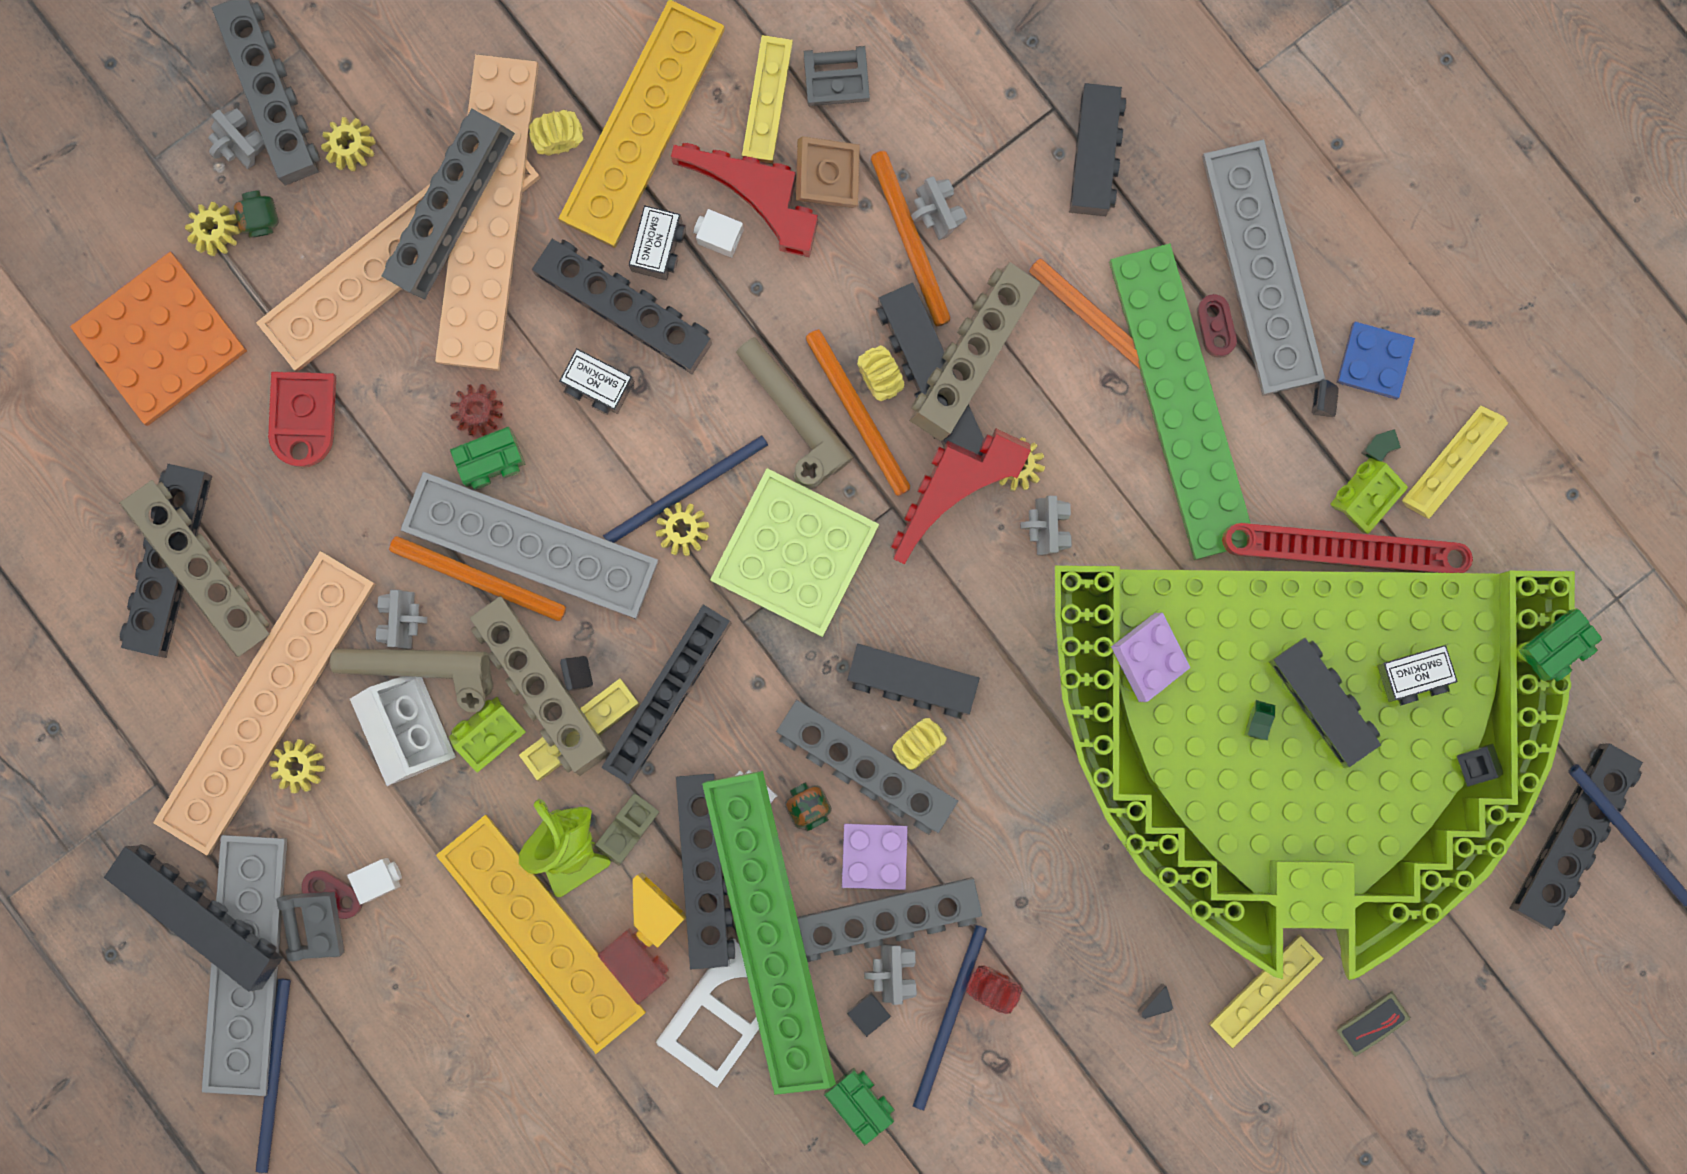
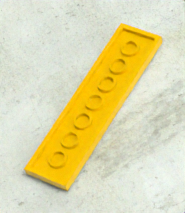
M668 0L558 218L560 222L616 248L725 31L724 25L681 4Z
M484 815L436 855L595 1054L646 1013V1010L536 874L528 873L519 865V853L488 815Z

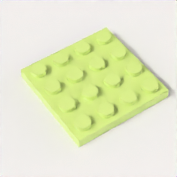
M767 468L710 581L823 637L879 524Z

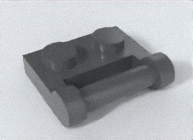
M856 46V50L820 53H813V50L804 51L808 106L870 101L865 46ZM857 62L858 67L856 69L819 72L814 70L815 65Z
M335 892L290 894L276 899L278 909L282 910L288 949L285 951L287 961L340 957L345 952ZM294 907H301L308 945L301 946Z

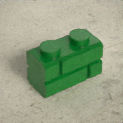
M509 426L450 449L462 483L466 487L472 486L474 490L491 484L490 478L501 474L503 478L513 476L520 472V466L525 465L515 435Z
M1577 608L1569 610L1523 646L1519 652L1532 666L1540 679L1548 681L1554 678L1557 682L1572 671L1570 665L1577 659L1583 662L1598 651L1595 645L1602 640V637Z
M852 1068L835 1082L836 1085L824 1091V1096L864 1146L894 1122V1117L891 1113L895 1109L884 1095L878 1098L871 1088L875 1084L864 1070L858 1073L855 1068Z

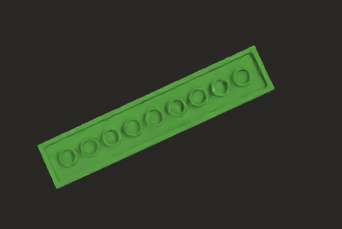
M1171 244L1110 259V268L1128 331L1137 350L1140 373L1193 559L1197 560L1226 552L1222 543L1225 530L1237 523L1251 524ZM1238 530L1232 534L1231 540L1235 547L1241 548L1246 546L1248 540L1243 531Z
M763 771L702 783L774 1095L831 1088L836 1083Z

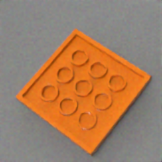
M171 251L70 326L146 426H149L247 352L234 332Z

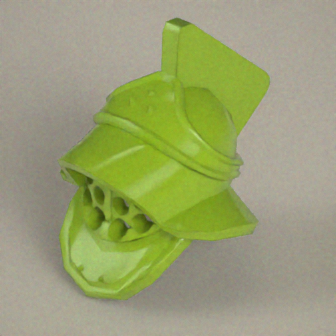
M537 799L534 802L533 806L543 821L526 841L519 853V865L530 874L546 872L554 895L562 897L609 867L610 859L593 851L594 845L592 844L594 842H592V833L589 831L592 814L590 808L576 807L566 810L556 809L550 812L543 800Z

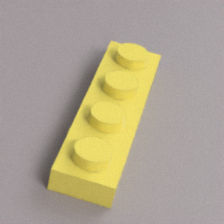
M764 35L761 37L742 158L745 156L753 157L761 162L773 164L793 40Z
M1480 406L1403 498L1402 502L1405 506L1430 519L1507 426L1508 422L1505 417Z
M619 678L580 709L600 736L637 708L640 703L622 679ZM578 731L570 732L567 735V747L577 745L580 739ZM543 737L519 754L537 781H541L562 765L557 758L561 755V752L555 744L550 747Z
M1298 935L1283 950V979L1273 977L1262 970L1209 1025L1231 1048H1234L1323 958L1301 935Z

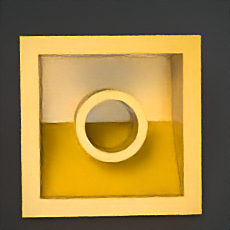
M643 872L633 878L634 926L639 930L636 936L648 947L654 944L658 948L686 919V913Z

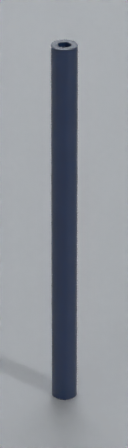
M762 435L604 534L605 540L612 543L617 542L664 512L665 508L672 507L768 446V443Z
M1578 764L1573 765L1568 770L1572 778L1681 904L1687 906V890L1585 771Z
M975 924L913 1103V1107L924 1111L987 932V928Z
M278 979L268 1090L263 1102L255 1170L257 1173H268L290 979Z

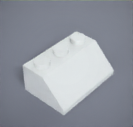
M401 676L371 686L350 698L387 786L413 777L456 757L422 677Z

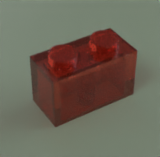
M629 928L597 956L638 1005L670 978L666 974L669 968L660 956L657 955L653 958L646 949L648 946L636 936L638 930L633 933Z

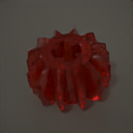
M469 384L467 385L468 394L466 396L461 391L456 392L461 402L453 401L450 406L459 411L453 413L450 417L453 421H460L457 425L459 431L462 432L468 428V435L474 437L477 429H479L482 436L487 435L486 426L488 425L493 430L498 429L493 419H503L504 415L495 410L503 407L504 404L501 400H494L497 396V392L494 389L486 393V386L480 384L476 392L474 387ZM476 405L481 407V410L484 412L478 416L474 414L471 408Z
M982 965L978 966L976 971L973 972L966 991L969 996L982 1005L999 1013L1011 1014L1021 998L1020 995L1023 988L1008 975Z

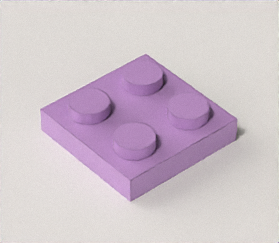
M1154 613L1111 646L1139 702H1148L1190 669L1163 613Z
M844 824L842 888L906 890L908 826Z

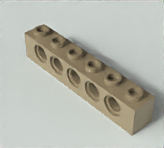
M1011 262L1002 270L996 268L987 282L991 286L987 294L982 292L972 306L976 310L971 319L967 317L957 331L961 335L956 344L951 342L945 350L942 358L946 361L942 368L936 367L926 383L930 385V388L926 394L921 392L911 407L915 412L909 421L939 441L944 440L951 434L1041 284ZM998 295L1005 297L1008 305L1002 304L998 299ZM983 319L988 320L992 324L993 330H989L984 326ZM968 344L976 347L978 355H974L969 351ZM953 369L961 372L963 381L955 378ZM937 394H941L947 399L948 406H944L938 401Z
M153 480L149 481L119 503L235 656H241L270 635L265 629L270 624L259 610L253 613L246 603L250 601V598L240 585L235 588L227 579L231 573L220 559L214 562L208 554V551L212 548L201 534L195 537L188 527L192 522L182 508L178 510L173 508L168 501L172 498V495L164 484L160 482L156 485ZM159 506L165 509L167 519L163 524L156 525L150 521L148 515L152 507ZM174 532L182 533L187 540L185 548L180 551L173 550L168 543L170 535ZM193 558H200L205 562L206 571L203 575L196 577L189 572L188 564ZM215 583L221 584L226 592L225 597L219 602L212 601L208 596L209 587ZM233 609H239L244 613V623L239 627H232L228 623L227 616Z
M500 596L470 617V620L475 625L471 628L472 633L481 644L487 643L492 651L488 654L489 658L498 670L502 667L509 676L505 681L515 695L521 693L527 702L523 705V708L533 721L536 719L540 721L544 727L540 733L550 747L555 744L561 752V755L557 758L568 773L573 770L574 773L581 776L608 757L610 751L570 692L566 689L510 604ZM508 629L510 632L509 639L503 644H498L496 640L498 633ZM519 655H526V665L522 669L516 670L514 668V660ZM543 680L545 687L542 693L532 695V684L535 681ZM554 706H561V717L556 721H550L548 718L549 710ZM578 731L580 739L577 745L567 747V735L570 732Z

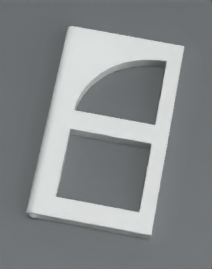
M732 938L729 940H734L735 959H730V966L708 968L656 1041L659 1047L668 1051L715 1087L719 1086L759 1030L757 1017L750 1023L710 994L718 985L727 980L747 977L740 944ZM701 1005L742 1034V1037L718 1070L676 1041Z

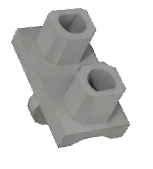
M237 108L225 114L220 110L211 114V117L214 119L211 129L215 133L208 137L213 143L209 150L210 155L214 159L224 156L228 162L237 157L247 170L254 166L255 156L265 148L262 136L258 131L254 130L245 137L238 132L247 126V121Z
M933 176L925 179V183L915 190L919 197L914 200L918 210L911 217L914 222L923 220L927 229L933 227L938 240L947 238L967 219V216L962 207L956 206L949 209L945 201L954 195V189L950 180L936 181Z
M1057 496L1035 499L1036 509L1029 510V521L1021 522L1020 529L1029 530L1030 541H1036L1037 555H1050L1059 553V550L1071 548L1070 532H1058V520H1068L1071 515L1070 503L1057 500Z
M390 590V594L378 597L377 608L380 613H389L388 625H378L376 628V641L387 644V647L412 649V636H417L418 624H427L428 618L418 616L419 604H414L415 592Z
M881 945V959H873V971L864 972V979L874 980V991H882V1002L898 1005L903 1004V1000L916 997L915 980L902 979V968L915 966V951L901 948L898 945Z

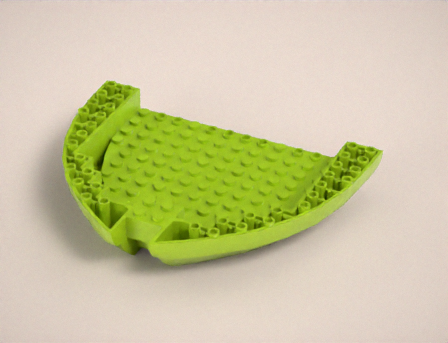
M1055 565V621L1062 699L1079 763L1105 819L1144 875L1193 920L1273 977L1283 979V928L1336 929L1341 948L1342 965L1347 979L1359 978L1436 925L1484 882L1507 853L1508 848L1526 824L1553 765L1569 702L1571 672L1557 682L1554 678L1543 681L1519 650L1569 610L1575 609V571L1510 570L1500 574L1130 570L1120 569V566ZM1154 613H1163L1190 669L1148 702H1139L1111 646ZM1303 638H1306L1308 642L1314 641L1323 653V657L1320 658L1327 669L1332 667L1342 680L1339 686L1346 695L1351 694L1357 700L1361 707V710L1358 711L1365 722L1371 721L1380 733V737L1377 739L1381 746L1351 767L1343 768L1269 663L1270 660ZM1439 646H1447L1458 681L1448 685L1449 692L1432 697L1429 691L1417 694L1418 701L1401 706L1398 700L1388 701L1377 665ZM1256 700L1276 705L1275 718L1268 740L1265 741L1245 735L1248 720ZM1493 744L1503 769V775L1467 787L1457 755Z

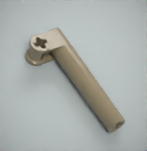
M755 337L745 342L736 351L737 355L812 449L811 452L797 462L794 480L808 489H813L828 477L844 468L854 457ZM804 467L807 470L815 469L813 479L810 476L802 477Z
M335 648L330 657V667L333 673L453 679L458 705L468 712L480 711L485 704V697L493 689L490 658L487 652Z

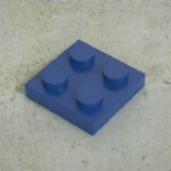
M1355 321L1351 327L1336 383L1397 400L1400 397L1415 338Z

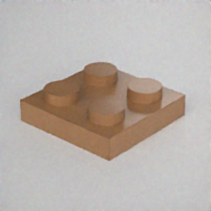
M800 137L797 140L796 201L848 208L858 206L860 144Z

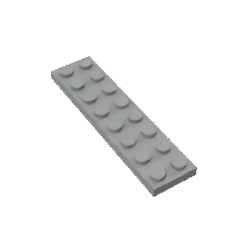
M1263 139L1204 153L1202 159L1262 396L1318 383L1325 379L1265 141Z
M426 472L422 473L401 527V531L634 619H637L659 562L658 559Z
M221 835L216 901L228 909L227 914L233 919H239L247 923L252 928L251 933L256 937L266 939L274 944L277 948L276 952L279 954L282 910L278 909L276 899L283 896L287 838ZM211 963L202 1092L267 1096L278 967L262 989L248 992Z

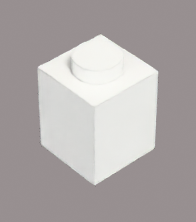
M708 209L705 217L699 216L693 233L697 234L696 240L698 245L732 258L744 227L742 222Z
M389 858L381 859L347 875L360 904L367 903L401 887L398 881L402 879L400 870L395 862L390 863Z

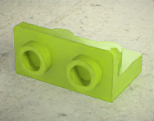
M1369 458L1358 467L1352 479L1338 490L1336 497L1330 505L1335 510L1343 512L1361 532L1369 534L1407 490L1408 486L1387 463Z
M495 697L492 700H486L483 708L476 712L469 720L459 722L452 729L449 739L454 749L478 773L526 733V731L504 707L502 701Z

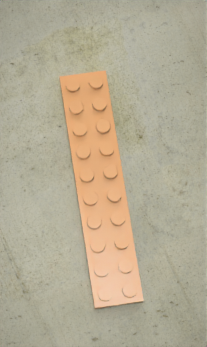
M475 54L468 114L472 108L500 123L515 134L449 254L435 359L437 364L500 370L530 137L529 125L532 121L539 67L536 61ZM478 144L475 145L473 152L478 148ZM463 171L460 173L459 179L462 177Z
M527 160L522 193L540 179L539 174ZM430 184L256 322L296 372L303 369L402 289L381 275L385 270L387 260L393 255L400 242L402 232L411 222L417 204L425 196ZM448 199L444 202L443 208L447 205ZM433 227L429 230L428 236L432 233ZM418 254L415 256L413 264L416 262Z
M319 552L269 633L270 635L264 641L153 822L154 824L203 854L211 855L221 839V835L224 834L328 664L332 651L335 648L337 649L376 585L374 582L324 552Z

